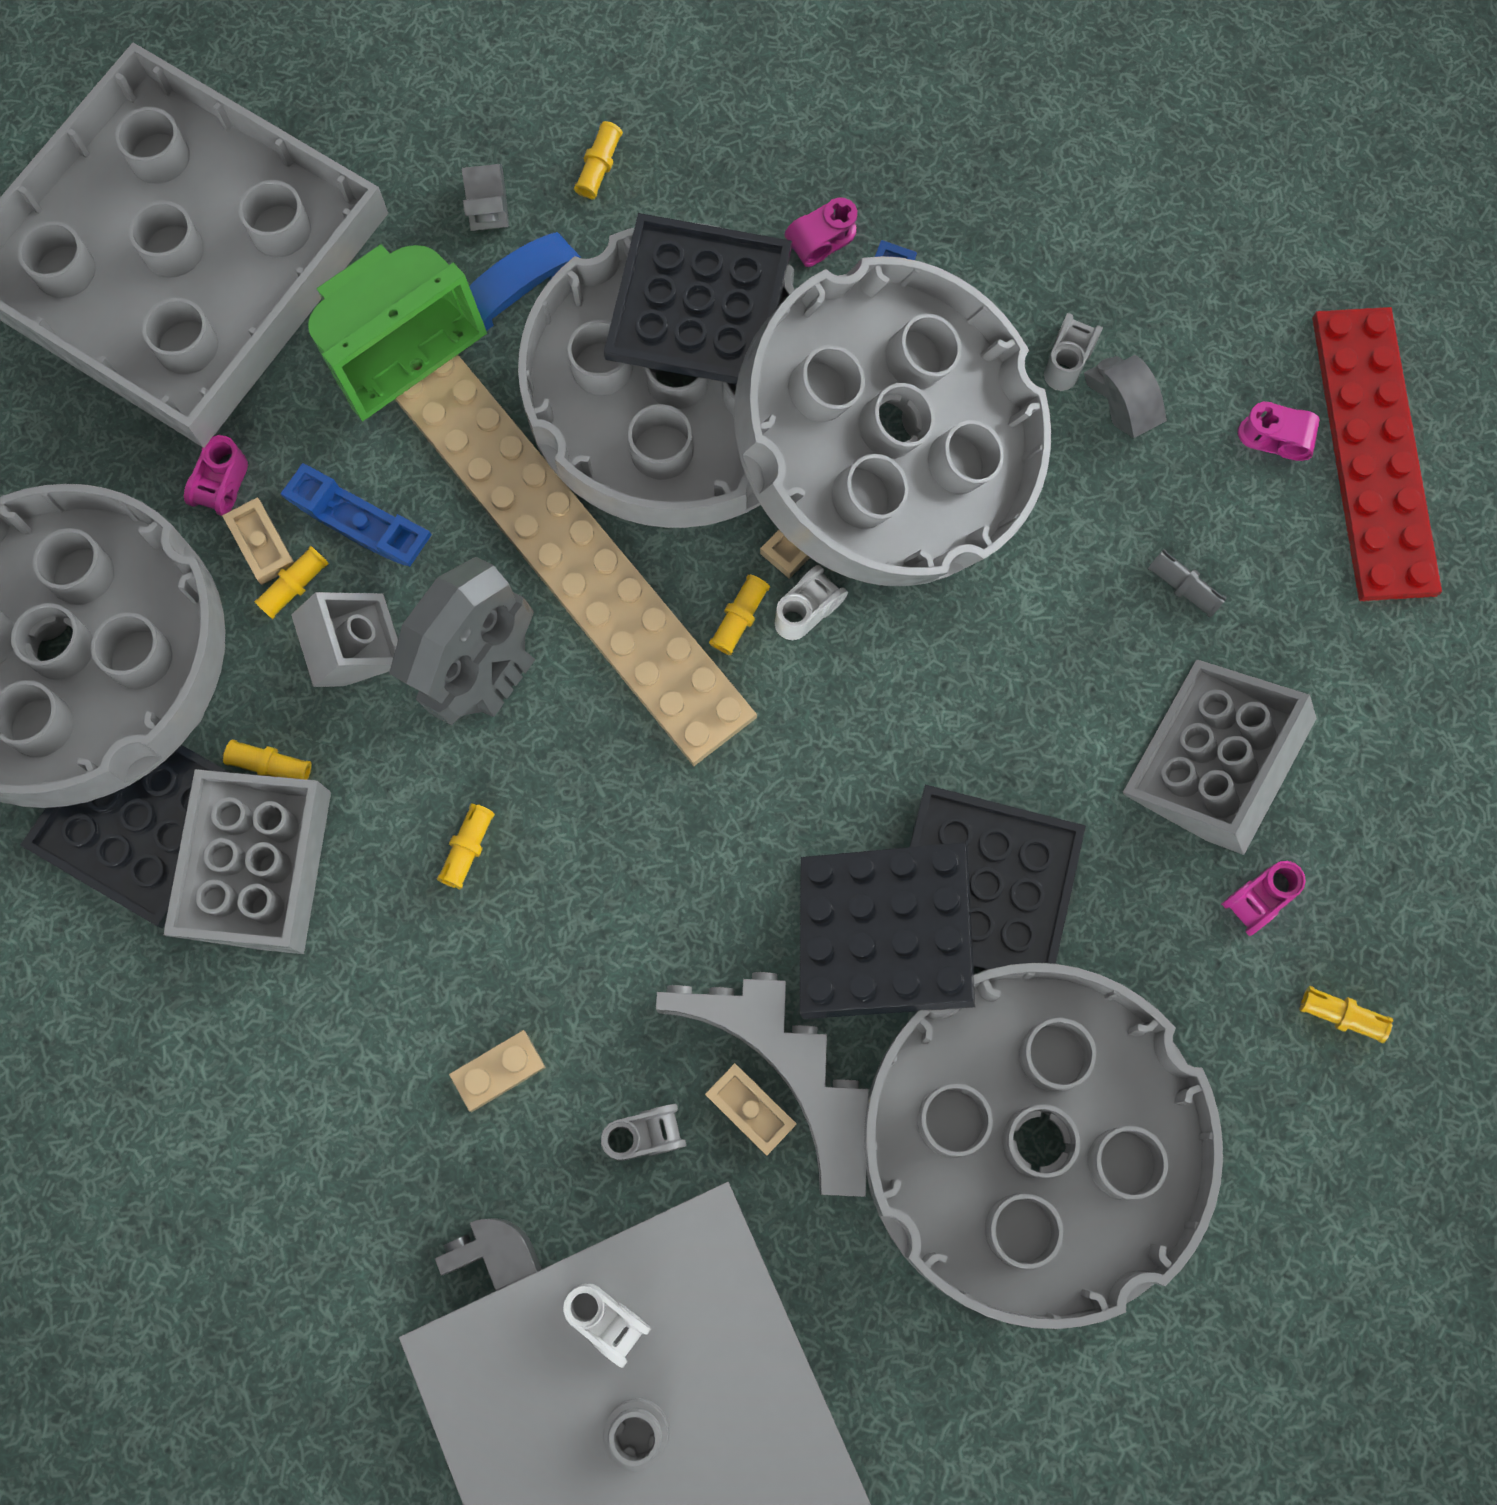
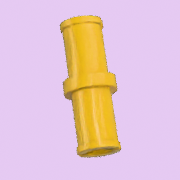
M603 121L600 124L592 148L586 150L583 158L585 165L578 182L574 186L575 192L580 196L592 200L595 199L605 173L610 172L613 165V153L623 134L620 127L616 124Z
M310 546L286 571L281 569L277 573L280 577L254 602L270 618L274 619L275 615L297 594L302 596L306 592L304 587L329 562Z
M747 575L746 581L734 602L728 603L724 609L726 615L713 638L709 641L712 647L727 655H732L733 649L746 627H751L754 623L755 617L753 615L766 592L770 589L768 583L757 576Z
M234 739L228 742L223 756V763L225 765L253 771L261 776L308 780L312 768L311 761L279 754L278 750L268 746L262 749L237 742Z
M473 803L469 805V810L458 835L452 836L449 842L452 848L437 877L438 881L452 888L462 889L463 882L474 858L480 857L483 850L480 844L491 819L495 815L491 810Z
M1312 986L1307 987L1301 1001L1303 1005L1299 1008L1303 1013L1306 1012L1334 1023L1335 1028L1346 1032L1347 1029L1378 1040L1380 1043L1386 1042L1393 1026V1018L1389 1016L1386 1017L1357 1005L1356 1000L1349 997L1342 1000L1314 989Z

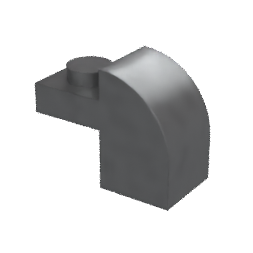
M502 164L462 168L466 195L463 205L465 216H469L471 231L508 227L509 220Z
M1133 355L1126 360L1118 356L1106 358L1100 361L1097 366L1084 372L1088 387L1108 399L1114 426L1131 437L1135 438L1167 421L1159 385L1149 367L1137 355Z
M497 1218L471 1222L470 1225L476 1240L471 1242L469 1235L453 1240L443 1245L446 1254L435 1258L441 1275L451 1273L483 1258L496 1291L542 1270L533 1245L526 1233L514 1223Z

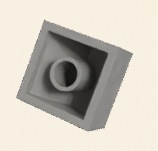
M315 592L291 614L313 687L347 686L390 671L398 638L383 594Z

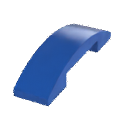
M558 232L540 237L513 251L485 271L469 286L486 331L494 326L492 321L494 317L546 278L551 280L574 256L581 258Z
M304 463L301 464L281 492L283 498L317 521L362 547L410 567L432 535L430 531L398 514L394 517L340 488L334 479Z

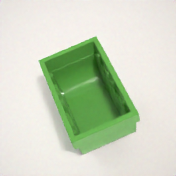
M380 244L316 289L322 301L312 311L308 323L309 333L352 410L362 421L372 416L487 334L465 274L454 262L449 265L436 251L419 245L402 247L389 253ZM419 366L422 367L420 370H415Z

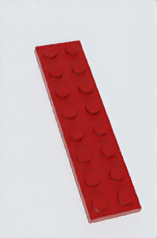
M1392 307L1316 311L1312 320L1359 601L1437 597L1442 593Z

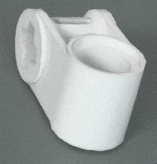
M816 565L809 570L798 584L778 602L775 628L778 634L785 639L797 640L805 636L823 618L829 616L844 601L848 594L845 588L839 589L823 574L824 569L820 565ZM788 612H797L802 616L803 620L790 622L783 615Z
M584 1283L576 1286L564 1301L563 1312L568 1323L589 1339L594 1347L621 1368L626 1365L627 1360L625 1357L642 1334L648 1335L651 1331V1327L623 1304L616 1302L594 1284ZM588 1293L596 1299L598 1311L594 1317L583 1319L577 1316L573 1308V1301L577 1295ZM625 1327H628L629 1329L626 1331V1333L623 1335L620 1341L617 1344H615L614 1341L622 1332V1330Z

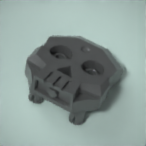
M474 557L437 577L404 621L389 674L418 690L416 700L431 715L451 726L460 717L468 714L483 712L495 717L505 703L503 699H508L513 692L512 686H517L523 678L522 672L526 674L536 660L525 651V634L534 611L524 597L512 592L510 584L494 565Z

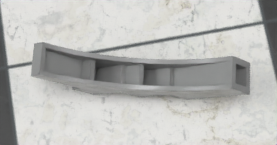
M754 972L752 973V979H743L742 996H734V989L725 987L709 988V994H692V987L669 985L667 986V992H657L656 1010L658 1013L683 1016L720 1028L742 1040L758 1052L777 1071L799 1103L810 1128L819 1169L820 1195L865 1197L866 1160L864 1126L868 1104V1089H858L859 1081L833 1080V1087H825L827 1034H817L818 1027L802 1025L792 1026V1033L784 1032L786 981L777 980V974Z

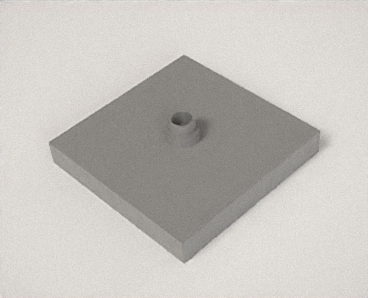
M133 42L0 197V321L204 448L321 300L316 288L348 266L388 215V211L378 186Z
M729 1182L399 1337L463 1505H871ZM584 1283L598 1286L616 1302L626 1306L651 1327L648 1335L642 1334L626 1355L627 1363L623 1368L604 1356L594 1347L589 1339L571 1326L565 1319L563 1312L564 1301L576 1286ZM582 1293L575 1297L573 1308L577 1316L589 1319L596 1315L598 1304L592 1295ZM625 1327L622 1330V1332L614 1341L615 1344H617L620 1341V1339L629 1329L628 1327Z

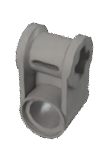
M1067 313L1045 368L1044 378L1048 386L1054 390L1065 391L1076 384L1087 359L1090 358L1103 327L1097 325L1093 328L1074 320L1073 315ZM1060 364L1066 365V366L1069 367L1070 369L1062 368V367L1059 366V365H1060Z
M677 1104L657 1107L643 1111L639 1115L609 1123L601 1135V1145L604 1152L614 1160L626 1161L645 1155L653 1156L687 1147L686 1140L680 1138L676 1121ZM660 1120H662L664 1123L667 1136L666 1140H664L662 1136L659 1123ZM619 1128L627 1129L633 1135V1145L624 1153L614 1152L609 1146L610 1134Z

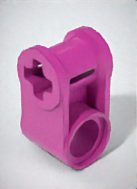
M835 198L810 214L796 219L788 226L784 236L787 240L792 241V248L805 267L814 266L831 253L853 241L856 235L857 208L849 199Z
M1264 401L1256 404L1251 409L1249 416L1240 423L1238 437L1245 446L1252 449L1277 454L1283 458H1290L1295 461H1304L1313 456L1320 419L1315 413L1310 411L1296 410ZM1266 411L1267 413L1261 417L1262 413ZM1260 434L1261 436L1259 437V439L1255 440V438Z
M223 435L213 436L204 448L202 447L197 464L184 489V501L187 505L192 507L202 505L214 509L221 516L232 510L237 499V492L248 468V461L231 438ZM232 454L229 461L219 464L222 457Z
M1280 861L1261 872L1252 881H1248L1223 901L1221 905L1225 909L1230 908L1247 927L1245 932L1248 936H1251L1276 917L1284 906L1302 892L1306 883L1305 874L1297 864L1290 861ZM1274 873H1280L1286 877L1289 883L1287 892L1279 891L1273 884Z

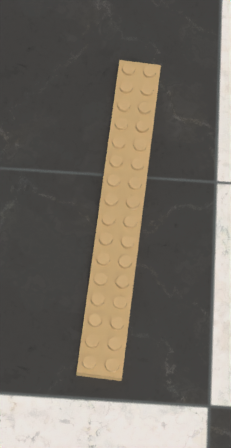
M456 355L395 399L693 766L757 718L756 712L569 487L557 476L544 457L459 355ZM419 366L415 370H420L422 367Z

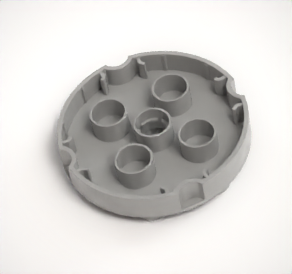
M634 228L610 235L608 246L600 255L590 259L574 256L552 277L536 299L522 333L518 360L520 392L530 429L539 450L557 476L573 492L595 507L627 521L665 528H688L726 521L751 511L761 504L746 477L736 441L734 404L737 384L698 377L687 386L669 387L658 382L656 372L660 370L605 360L604 349ZM789 264L779 306L795 290L793 287L794 268Z
M880 256L862 258L847 274L837 276L827 269L819 272L796 288L764 322L745 354L738 375L734 404L735 435L740 459L756 498L784 536L806 555L834 572L869 584L884 586L926 584L946 578L985 559L1012 538L1026 521L1037 502L1048 470L1051 451L1050 412L1045 389L1036 386L1026 373L1025 358L1029 352L1028 347L1008 318L991 300L975 287L941 268L906 258ZM883 403L893 404L903 411V426L911 436L908 441L901 442L894 439L883 428L879 417V407Z
M54 484L27 488L0 497V802L22 807H62L89 802L131 785L163 763L185 741L193 729L201 722L204 712L215 692L222 670L226 630L224 611L214 580L201 558L171 523L143 502L126 494L91 485ZM67 626L73 629L71 641L60 655L47 661L38 660L37 652L41 641L58 637L65 631Z
M1048 963L1007 965L974 975L976 1007L919 1010L894 1038L873 1078L865 1117L864 1151L866 1176L879 1217L900 1252L919 1274L938 1290L958 1303L987 1317L1030 1328L1063 1329L1099 1323L1126 1313V1304L1140 1296L1154 1284L1166 1286L1182 1270L1196 1251L1209 1226L1217 1203L1223 1167L1221 1124L1211 1086L1203 1068L1188 1065L1179 1049L1173 1043V1034L1176 1027L1143 997L1118 982L1077 967ZM1042 1112L1049 1115V1120L1060 1129L1063 1142L1066 1143L1065 1153L1062 1152L1054 1163L1039 1167V1172L1031 1170V1164L1020 1155L1017 1143L1013 1140L1014 1131H1019L1023 1123L1031 1118L1041 1117Z

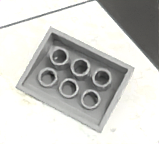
M1197 659L1127 783L1123 794L1205 841L1244 855L1317 719L1310 695Z
M195 769L163 935L266 951L304 954L331 792L316 780Z

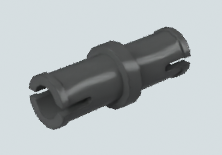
M1165 549L1160 552L1147 568L1175 589V595L1179 598L1182 595L1205 612L1209 618L1215 614L1227 599L1199 578L1200 573L1196 569L1190 571L1167 553Z

